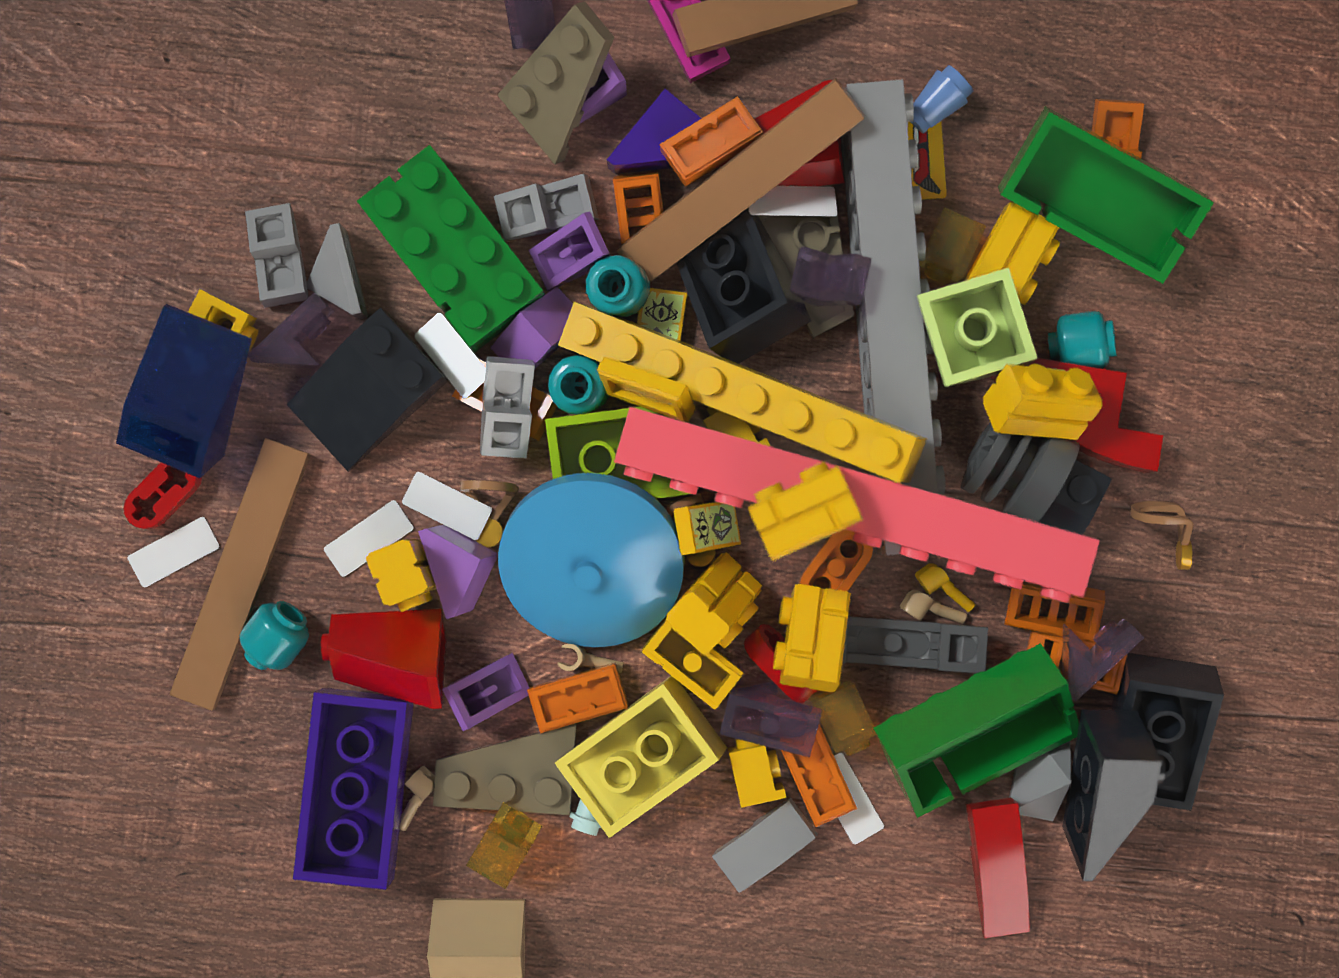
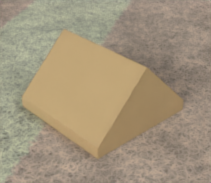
M434 898L427 952L430 978H525V899Z

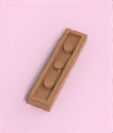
M706 0L675 9L672 16L688 58L853 10L858 5V1Z

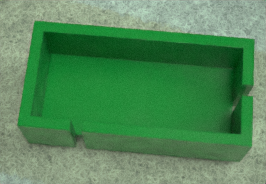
M1046 106L998 186L1001 196L1038 215L1042 208L1040 201L1045 203L1042 209L1045 220L1164 284L1186 248L1177 237L1172 235L1174 230L1177 228L1182 235L1192 239L1214 204L1203 192Z
M428 145L397 169L402 176L401 179L394 182L388 176L358 199L357 202L436 305L445 313L444 315L474 352H477L503 332L522 310L543 297L545 293L432 146Z
M1040 643L1028 650L1015 653L1010 659L986 671L972 675L967 681L945 692L932 695L927 701L903 713L889 717L884 723L874 727V730L893 775L918 818L954 800L953 794L933 760L941 757L962 795L1076 738L1079 722L1076 711L1073 708L1074 704L1068 683Z

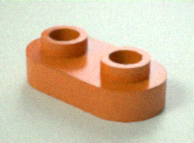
M844 528L834 533V535L831 534L802 573L799 584L813 586L817 578L825 577L830 583L829 589L848 591L869 563L873 553V546L853 541L855 531ZM846 540H851L856 545V553L850 558L844 557L840 552V546Z

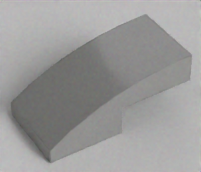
M584 173L542 186L533 184L494 196L503 237L506 241L557 231L581 214L589 211L594 221L599 220L589 176Z
M286 203L245 211L250 253L255 259L259 298L264 308L309 300L302 252L291 204Z
M487 356L481 416V456L527 458L532 420L530 401L535 369L533 360Z
M789 798L758 818L752 827L718 848L712 857L740 893L813 841L818 833L792 798Z

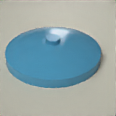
M597 473L565 475L543 483L532 490L519 502L511 513L504 528L498 551V567L502 585L509 600L519 614L544 634L559 641L583 647L615 646L630 642L651 631L667 616L666 614L677 600L684 573L685 557L680 553L676 524L667 510L656 498L639 486L621 478Z

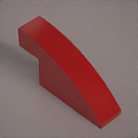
M1040 358L1027 365L1038 364L1045 368L1065 371L1078 368L1090 374L1102 400V408L1092 421H1087V428L1075 440L1079 443L1080 452L1114 466L1144 473L1158 472L1164 435L1118 428L1127 373ZM999 374L991 376L995 383H997L996 378Z

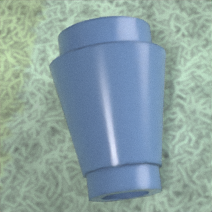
M950 65L942 72L936 70L913 103L914 118L911 123L924 134L929 128H932L968 103L967 97L973 92V88Z

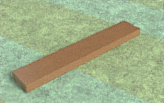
M835 78L620 245L616 252L638 263L645 270L649 281L652 282L865 119V114L839 80Z
M265 438L169 695L211 711L217 708L240 646L239 635L252 614L311 454Z

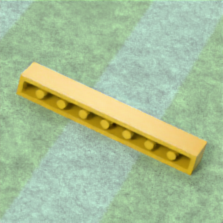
M577 302L573 303L558 346L601 362L605 356L685 384L688 387L692 400L898 483H910L927 438L624 318L608 315L593 306Z

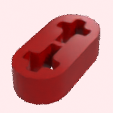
M179 455L169 456L161 461L126 498L123 509L128 522L142 529L157 528L164 524L201 485L202 472L198 463L190 457ZM173 466L176 468H184L186 466L188 468L184 475L188 480L186 486L175 484L167 491L165 487L174 478L173 473L170 471ZM159 494L161 498L152 507L156 513L155 517L144 516L140 518L138 515L142 510L141 505L138 503L140 499L152 500Z
M767 624L760 625L744 640L746 652L756 665L790 699L797 703L806 702L818 690L782 685L780 683L781 670L773 669V660L777 641L785 642V638L773 627Z

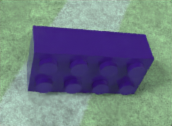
M322 688L314 692L293 880L384 890L392 883L395 877L414 703L384 694Z

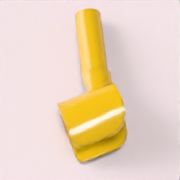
M927 564L915 573L916 579L929 595L941 587L951 599L967 612L974 608L975 603L958 590L950 581L947 573L936 564Z

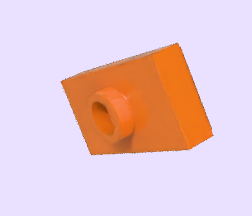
M737 96L660 144V151L686 187L735 157L762 136L763 131Z
M616 662L527 689L540 734L629 707Z
M819 723L777 741L815 827L857 809Z

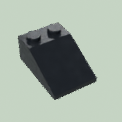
M749 207L676 262L708 348L720 357L739 364L811 322L796 282L758 215H751Z
M379 308L343 341L287 403V406L349 472L449 380L387 312Z
M1128 652L1119 691L1113 697L1112 710L1137 711L1145 728L1149 729L1152 733L1153 745L1158 755L1164 757L1165 779L1162 784H1157L1153 805L1191 811L1224 698L1217 668L1211 665Z
M1081 710L1071 770V784L1068 789L1062 827L1083 881H1093L1153 805L1157 784H1162L1165 779L1164 757L1158 755L1153 745L1152 733L1149 729L1145 728L1137 711Z

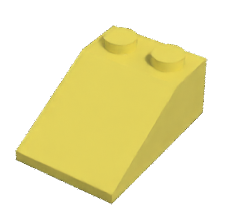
M670 676L558 759L555 765L610 838L719 761L727 746L680 682Z

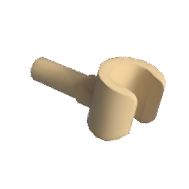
M918 590L908 592L900 604L902 610L919 621L923 619L928 610L961 624L965 622L967 617L966 613L944 606Z
M568 643L561 646L574 649L578 655V660L574 665L564 662L557 663L565 671L577 670L583 666L597 668L616 662L619 673L622 672L623 662L589 654L583 646Z
M421 766L405 783L415 795L409 800L401 815L400 830L402 831L407 830L418 807L434 790L435 775L425 766Z

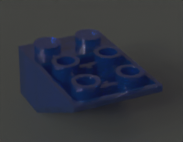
M169 304L164 305L124 402L116 444L201 478L225 455L252 338Z

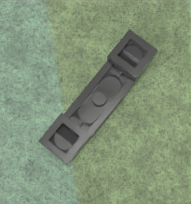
M848 616L842 663L851 662L978 673L986 670L988 627Z

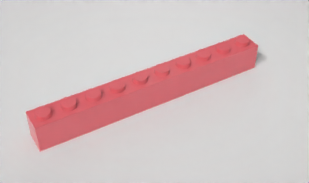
M633 407L629 408L614 460L616 463L626 465L624 475L651 482L653 473L671 478L669 488L693 495L697 494L698 487H703L717 492L714 501L742 508L744 500L758 503L754 494L776 483L781 482L784 490L801 483L800 472L823 462ZM826 463L829 470L837 466ZM839 466L863 518L862 521L845 528L855 531L853 541L876 548L881 547L882 540L901 545L899 554L925 562L928 560L929 553L948 558L946 568L974 575L976 567L994 571V582L1021 589L1023 580L1042 585L1040 595L1069 603L1071 594L1084 597L1100 540Z

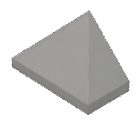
M333 224L329 226L307 281V288L360 320L368 318L348 233L341 224Z
M1070 741L1015 768L1009 798L1011 797L1018 802L1020 815L1048 821L1054 820L1071 784Z

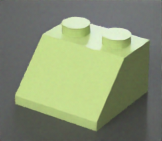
M1009 268L917 295L945 387L1000 374L1006 364L1027 366L1038 359Z

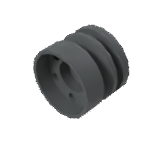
M989 423L969 455L967 469L960 488L972 494L987 479L981 492V500L990 503L1002 489H1005L1007 494L1003 504V512L1038 522L1049 509L1069 476L1079 452V443L1073 439L1040 437L1035 443L1032 441L1033 436L997 433L994 431L992 424Z

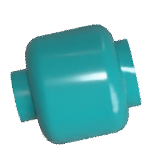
M612 255L598 260L590 269L586 278V293L590 303L597 310L611 316L629 317L637 313L646 304L650 294V281L645 270L638 263L621 255Z
M1099 311L1062 315L1057 321L1056 332L1048 333L1051 360L1060 359V362L1105 369L1109 364L1110 357L1117 356L1113 320L1105 321L1104 315Z
M573 355L562 359L554 366L549 376L548 390L552 401L559 409L568 414L579 415L597 411L606 404L610 395H607L597 372L601 362L583 355ZM584 375L583 381L578 382L579 378ZM578 387H582L584 392L580 391Z
M284 601L262 604L239 635L246 660L260 670H266L267 668L281 670L287 668L309 639V632L306 626L307 619L304 614L292 604Z

